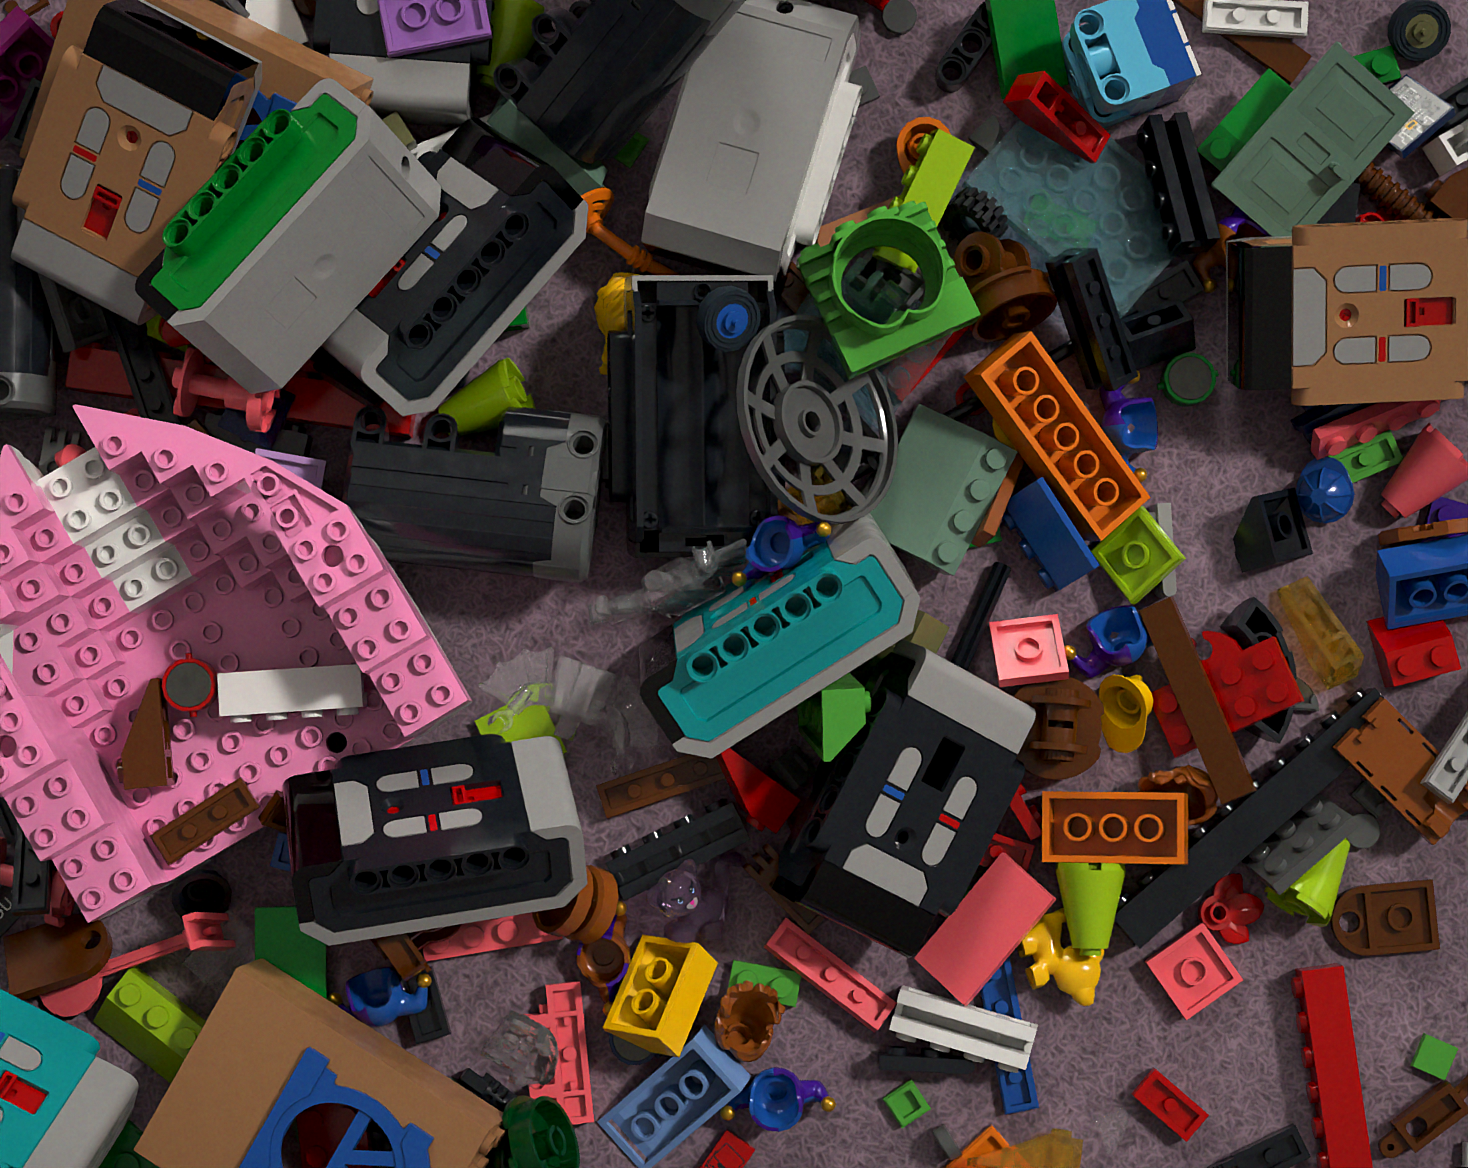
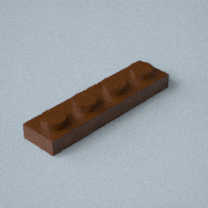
M688 754L596 785L606 818H610L726 778L716 757L707 758Z

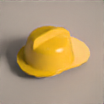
M1113 674L1106 677L1101 682L1099 688V698L1104 706V714L1100 717L1102 732L1110 748L1117 752L1129 753L1137 750L1143 742L1146 719L1152 710L1154 700L1149 687L1143 682L1141 675L1136 674L1131 677H1124Z

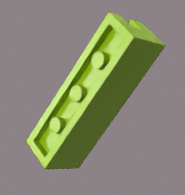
M940 129L933 130L930 134L925 133L916 149V152L920 155L915 166L909 165L902 178L901 183L905 187L900 197L895 196L888 209L895 206L900 207L910 201H915L916 205L926 202L930 217L938 226L975 147ZM874 247L875 250L872 257L882 262H889L897 266L896 269L906 274H914L918 265L904 252L891 247Z

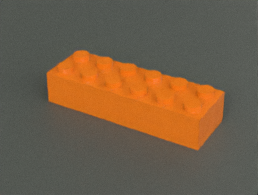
M1032 331L1013 334L964 376L1037 479L1044 478L1084 541H1102L1151 498Z

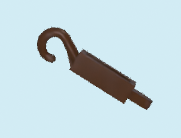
M1468 1075L1455 1088L1446 1079L1391 1120L1390 1122L1394 1129L1379 1140L1378 1148L1385 1157L1394 1158L1410 1147L1416 1153L1468 1114V1105L1464 1100L1468 1096ZM1416 1117L1423 1118L1426 1123L1425 1131L1418 1136L1410 1135L1406 1125ZM1389 1144H1392V1147L1390 1149H1387V1146Z

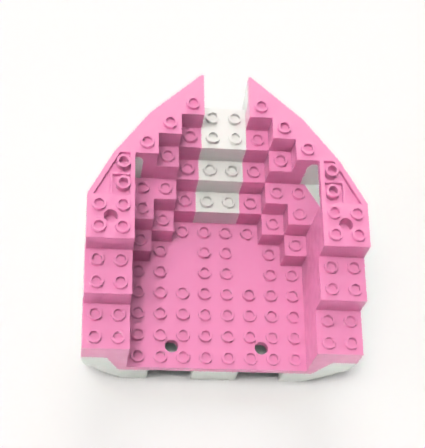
M75 404L72 407L95 445L94 448L45 476L42 475L41 471L34 464L24 458L19 450L11 445H4L0 454V797H4L40 862L46 860L53 861L86 921L90 923L110 916L174 883L181 876L210 862V858L265 827L261 824L258 817L276 790L299 797V789L301 787L319 784L332 769H335V764L341 758L349 755L406 747L469 706L472 700L419 608L384 557L377 543L367 534L361 522L348 505L272 460L187 426ZM185 653H192L194 659L207 662L217 673L357 664L362 673L366 674V678H364V692H367L368 706L358 707L359 714L337 716V709H323V717L302 718L301 711L287 712L288 719L266 720V713L252 714L251 722L230 723V716L219 715L218 696L214 703L206 709L197 711V717H190L189 711H180L171 706L167 701L175 785L124 790V783H120L118 780L117 763L122 762V750L150 679H163L167 668L177 660L185 659ZM336 732L342 733L347 740L346 748L340 753L333 752L328 745L330 736ZM242 777L261 807L168 866L150 838V835Z

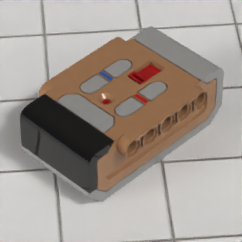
M115 0L103 5L96 15L84 50L72 45L64 53L48 94L12 197L14 205L26 210L12 249V260L137 325H142L165 311L171 302L151 285L153 277L163 268L166 247L162 241L163 231L177 213L235 152L263 80L262 61L145 0Z
M1441 218L1304 224L1292 226V236L1250 237L1226 241V380L1241 390L1291 389V404L1301 406L1464 398V383L1468 381V219Z

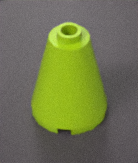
M494 0L495 9L491 14L493 40L490 66L476 65L475 74L481 78L479 83L483 86L498 90L493 80V73L496 67L516 58H526L536 42L531 31L532 21L537 15L544 13L545 7L533 0Z
M510 358L498 360L439 406L438 411L439 414L444 413L452 416L457 423L459 436L498 429L502 412L508 407L535 408L531 393L526 396L521 384L525 379L517 365Z
M1345 838L1280 895L1269 886H1266L1264 892H1268L1266 896L1268 900L1293 917L1294 912L1308 916L1309 918L1306 923L1318 927L1327 926L1332 916L1349 853V841Z
M1056 862L1055 872L1072 948H1079V955L1101 956V949H1108L1126 872L1125 864Z

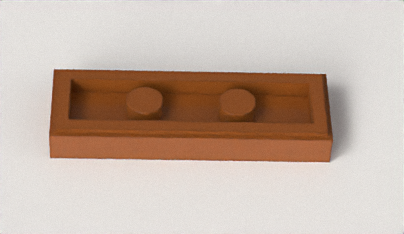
M1017 452L971 544L979 548L996 535L1024 464V459L1019 452Z

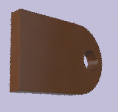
M1433 879L1359 885L1347 889L1336 899L1330 919L1334 937L1348 951L1365 956L1440 949ZM1346 912H1353L1358 919L1357 927L1351 932H1345L1340 927V917Z
M75 914L64 917L65 925L61 928L45 923L4 936L9 994L21 1000H26L92 978L103 969L112 953L113 942L108 929L100 920L88 923L83 914ZM101 937L100 943L95 948L86 949V944L90 939Z

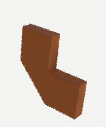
M1468 518L1381 531L1378 534L1380 546L1468 533Z

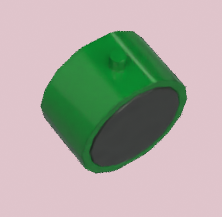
M1183 353L1173 358L1163 368L1160 383L1156 385L1157 389L1162 390L1164 396L1171 403L1181 407L1194 406L1204 401L1213 392L1216 377L1219 374L1218 370H1214L1213 365L1204 356L1196 353Z

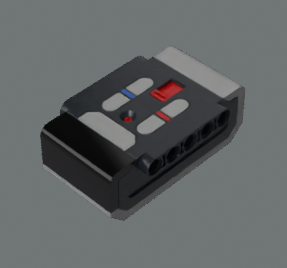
M470 118L463 122L437 153L428 151L417 159L441 185L439 217L321 345L324 350L402 416L434 411L586 238L588 204L554 167L478 118Z
M485 734L349 755L338 760L335 764V769L331 771L324 770L294 775L286 779L282 785L291 881L300 931L329 946L562 908L588 884L584 839L561 744L556 738L551 736L511 741L510 743L506 742L500 735Z

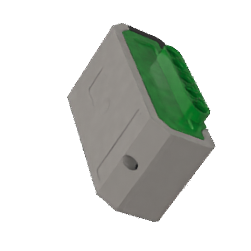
M326 78L316 83L291 110L292 112L285 109H277L271 112L167 224L162 234V241L166 245L165 249L139 275L135 283V291L138 296L250 394L283 388L439 217L441 185L368 105L331 78Z

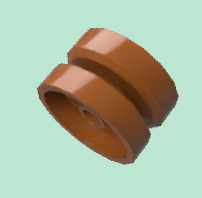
M586 865L588 884L565 907L532 912L537 928L544 933L558 937L565 936L567 939L581 944H592L602 938L610 927L617 909L618 885L613 874L606 869Z

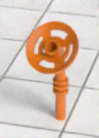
M596 188L579 196L588 204L587 234L594 235L624 257L628 265L632 264V267L635 269L639 268L641 272L647 271L653 275H680L652 259V254H646V251L644 249L640 250V247L637 245L632 247L603 226V219L614 203V194L609 188ZM605 200L604 204L596 201Z

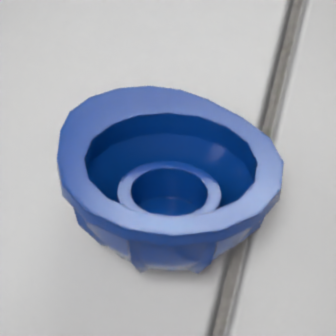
M1325 457L1320 460L1314 458L1308 462L1301 472L1296 487V494L1302 513L1315 522H1335L1345 516L1353 505L1355 493L1349 473L1345 466L1333 457Z

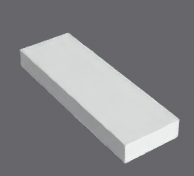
M1204 0L1202 33L1305 39L1307 36L1309 2L1286 0Z

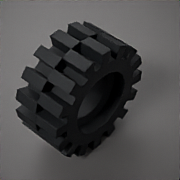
M969 187L960 190L948 203L941 221L946 222L943 225L945 231H951L949 237L952 240L956 238L959 241L957 245L966 236L974 232L989 233L998 238V240L1006 233L1005 231L1008 229V224H1006L1008 221L1007 215H1001L1004 211L1003 207L995 205L997 200L994 197L991 199L987 198L988 192L982 190L979 194L978 188L972 187L969 189Z

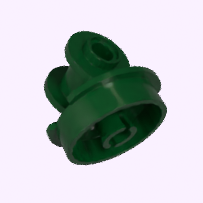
M523 1095L515 1097L507 1103L502 1116L503 1127L507 1131L496 1148L492 1147L485 1156L489 1159L486 1168H579L580 1153L577 1137L568 1115L557 1101L548 1096L533 1099Z

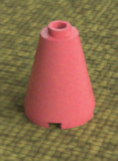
M1428 423L1421 430L1380 495L1385 499L1381 505L1395 519L1400 514L1405 519L1468 480V462L1463 458L1464 454L1442 433Z

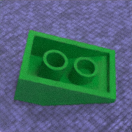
M1268 68L1198 147L1197 151L1222 172L1294 89Z

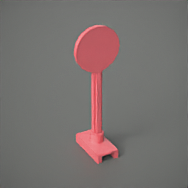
M193 912L184 915L182 919L185 930H183L182 934L109 959L103 969L92 978L39 995L42 1003L52 1013L59 1016H79L91 1009L97 1001L102 988V979L106 976L185 948L191 951H226L236 947L235 940H224L220 923L229 920L228 913Z

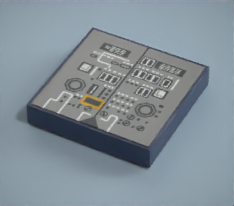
M1406 74L1389 90L1415 113L1387 143L1386 147L1404 159L1456 115L1454 107Z

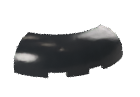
M1251 597L1243 601L1227 616L1220 628L1231 638L1235 639L1243 650L1270 637H1276L1296 680L1297 675L1293 653L1288 650L1281 633L1283 629L1276 618L1257 598ZM1295 706L1244 729L1268 742L1280 744L1292 719Z

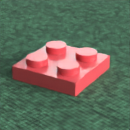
M1058 614L989 622V634L999 687L1069 679V669Z
M1201 921L1144 961L1185 1020L1194 1016L1243 981L1238 971Z

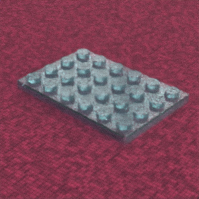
M1019 120L962 185L964 188L969 187V189L972 187L978 188L979 194L982 190L988 192L987 198L989 199L994 197L997 200L995 205L997 207L1002 206L1004 209L1001 215H1007L1008 221L1006 224L1049 260L1069 248H1097L1120 319L1175 257L1169 256L1167 244H1164L1161 238L1162 225L1159 213L1153 207L1154 194L1151 183L1145 176V166L1112 138L1108 139L1096 163H1089Z

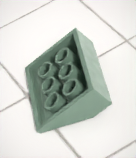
M917 404L898 441L897 465L892 483L885 497L870 514L893 548L943 575L954 576L1018 451L978 430L921 404Z

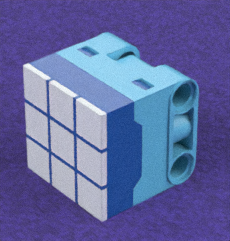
M1108 0L1083 9L1075 17L1070 26V31L1062 41L1065 68L1073 95L1078 100L1079 105L1103 128L1183 99L1201 75L1172 0ZM1084 22L1087 23V24L1081 25V26L1079 27V24H1080V23H1084ZM1070 42L1073 52L1070 50L1068 43ZM1094 105H1095L1096 110L1098 111V113H1100V114H1102V115H1107V114H1110V115H1109L1108 117H1104V118H1103V117H1099V116L1095 113V111H1094Z

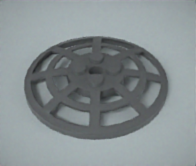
M793 315L781 318L764 327L751 340L743 355L738 372L736 389L737 413L748 454L768 488L783 504L798 515L813 522H828L829 525L844 524L864 517L874 510L885 497L892 483L897 465V424L887 387L877 368L844 382L829 364L817 357L821 337L830 343L832 340L828 329L823 324L822 318L811 315ZM787 329L809 332L804 352L788 351L776 355L771 335ZM761 344L767 364L763 367L757 378L753 394L748 390L749 374L754 356ZM801 363L800 381L788 385L781 365ZM814 369L821 373L833 385L835 390L829 394L826 389L813 382ZM770 375L778 390L773 405L762 400L763 390ZM864 385H866L876 411L880 439L866 437L862 434L860 415L852 394ZM842 402L848 415L851 433L843 431V421L838 405ZM749 408H751V409L753 410V419H754L755 430H756V434H757V437H758V439H759L761 448H762V450H763V452H764L763 455H762V453H761V451H760V449H759V447H758V444H757V441H756V438H755V435H754V432H753V429H752V424H751V419H750V414H749ZM762 415L773 422L777 440L771 446L764 432ZM805 417H807L810 422L809 428L806 425ZM841 445L851 448L848 462L843 472L832 460L838 454ZM862 450L880 453L874 482L865 497L850 482L859 467ZM784 453L797 462L799 479L790 474L778 461ZM821 464L833 482L826 485H812L810 467ZM771 467L774 468L784 481L801 491L804 505L792 497L778 482L770 470ZM841 490L855 504L849 511L837 515H824L818 513L814 496H827Z

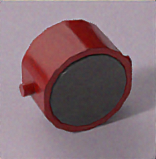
M185 653V659L174 662L163 675L162 691L164 697L171 706L180 711H189L190 717H197V711L206 709L214 703L218 696L217 672L207 662L194 659L192 653Z

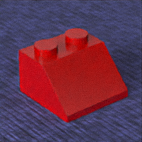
M1384 616L1366 621L1385 688L1396 687L1461 669L1452 634L1443 620L1394 629H1387Z

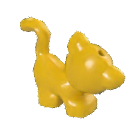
M1064 908L1044 914L1016 947L1021 958L1031 955L1034 958L1035 963L1025 970L1030 986L1033 990L1044 986L1050 979L1049 974H1051L1058 988L1071 995L1073 1000L1079 1005H1092L1094 1003L1095 987L1100 978V962L1104 956V949H1101V956L1079 955V948H1072V945L1063 948L1061 946L1062 923L1066 922Z

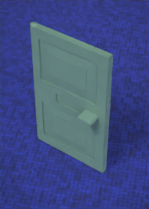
M1336 41L1211 183L1213 189L1223 193L1271 236H1292V226L1316 224L1415 112L1351 56L1340 42Z

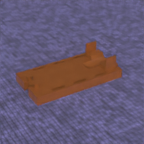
M1380 697L1361 717L1365 721L1363 726L1359 730L1351 727L1332 748L1429 844L1435 845L1449 832L1452 823L1461 814L1468 811V781L1454 803L1447 804L1420 784L1440 753L1385 698ZM1397 720H1399L1409 730V732ZM1359 762L1370 774L1367 775L1356 763ZM1383 786L1394 798L1387 795L1380 787ZM1407 810L1418 822H1415L1405 811Z

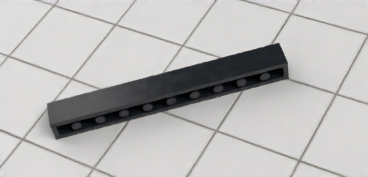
M1361 687L1354 691L1345 700L1348 703L1345 709L1339 714L1334 710L1325 716L1319 723L1323 728L1314 736L1307 733L1293 745L1296 751L1287 759L1282 755L1267 768L1270 774L1261 782L1257 778L1252 780L1257 791L1242 797L1235 804L1229 802L1223 805L1215 813L1218 819L1209 827L1206 824H1202L1189 836L1192 842L1188 844V865L1165 864L1156 873L1151 869L1136 882L1140 886L1130 896L1126 892L1120 895L1114 923L1135 947L1141 949L1350 766L1332 747L1351 727L1359 730L1365 723L1361 717L1380 697L1384 698L1376 688H1367L1364 691Z

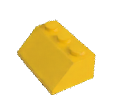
M642 934L628 971L624 976L603 1025V1029L649 1052L680 1057L718 962L699 943Z

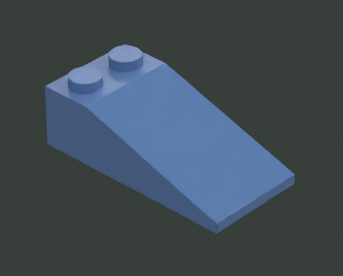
M704 1024L686 1040L680 1057L668 1056L601 1117L597 1123L638 1168H652L737 1096L752 1076L728 1050H723L718 1046L715 1035ZM610 1119L620 1127L648 1159L646 1163L608 1122Z

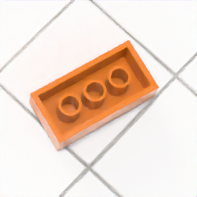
M1042 791V862L1188 865V794Z

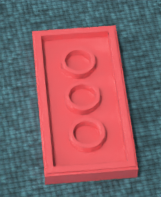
M1002 852L963 898L955 912L948 916L914 959L964 1006H968L1056 901V898L1011 857Z

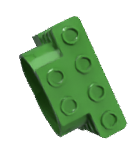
M910 201L900 207L895 206L887 209L886 206H881L867 214L868 219L857 224H855L854 220L845 222L834 229L836 233L832 235L829 244L820 247L817 243L803 249L800 252L801 256L796 261V267L803 276L805 286L812 295L814 305L821 314L825 328L829 331L832 338L831 343L849 380L977 322L981 315L963 276L959 277L955 269L956 265L946 250V244L937 231L935 221H932L926 202L916 205L915 201ZM874 247H891L910 256L920 268L925 284L924 299L918 309L896 311L891 314L888 321L883 325L871 322L854 312L844 301L841 291L842 275L848 263L862 251Z

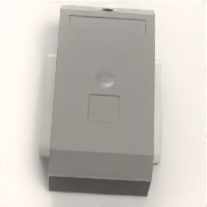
M746 0L685 74L649 189V202L645 211L641 242L650 254L722 275H773V290L780 292L783 290L797 244L811 246L816 243L860 103L863 87L848 83L861 41V29L857 15L803 0Z

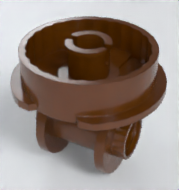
M974 232L966 236L958 245L953 259L956 265L955 269L959 277L963 276L981 314L976 323L969 325L975 339L983 342L1006 340L1015 333L1027 332L1036 327L1055 310L1057 298L1048 272L1031 268L1029 253L1020 242L1011 239L998 240L992 234Z
M1069 677L1066 680L1026 684L1016 692L1013 697L1033 707L1036 712L1034 723L1016 759L1024 763L1026 771L1044 779L1062 780L1075 777L1096 763L1101 753V748L1098 744L1102 732L1100 717L1104 714V706L1100 698L1090 687L1077 679Z
M462 924L370 940L385 960H390L406 983L424 969L427 973L432 971L419 950L428 943L442 942L451 938Z

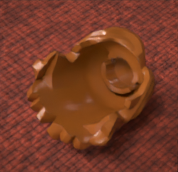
M1186 765L1174 767L1170 771L1155 770V773L1149 772L1148 777H1141L1139 779L1138 788L1140 791L1138 792L1187 793L1188 826L1205 822L1217 810L1216 802L1218 795L1209 774L1199 768Z
M746 980L743 984L738 983L727 989L726 995L721 998V1007L717 1012L714 1028L715 1040L721 1049L730 1050L739 1061L752 1062L761 1058L769 1047L773 1035L772 1027L774 1024H780L781 1016L785 1013V1006L778 1001V993L774 988L771 989L767 985L764 987L762 983H757L753 987V982Z

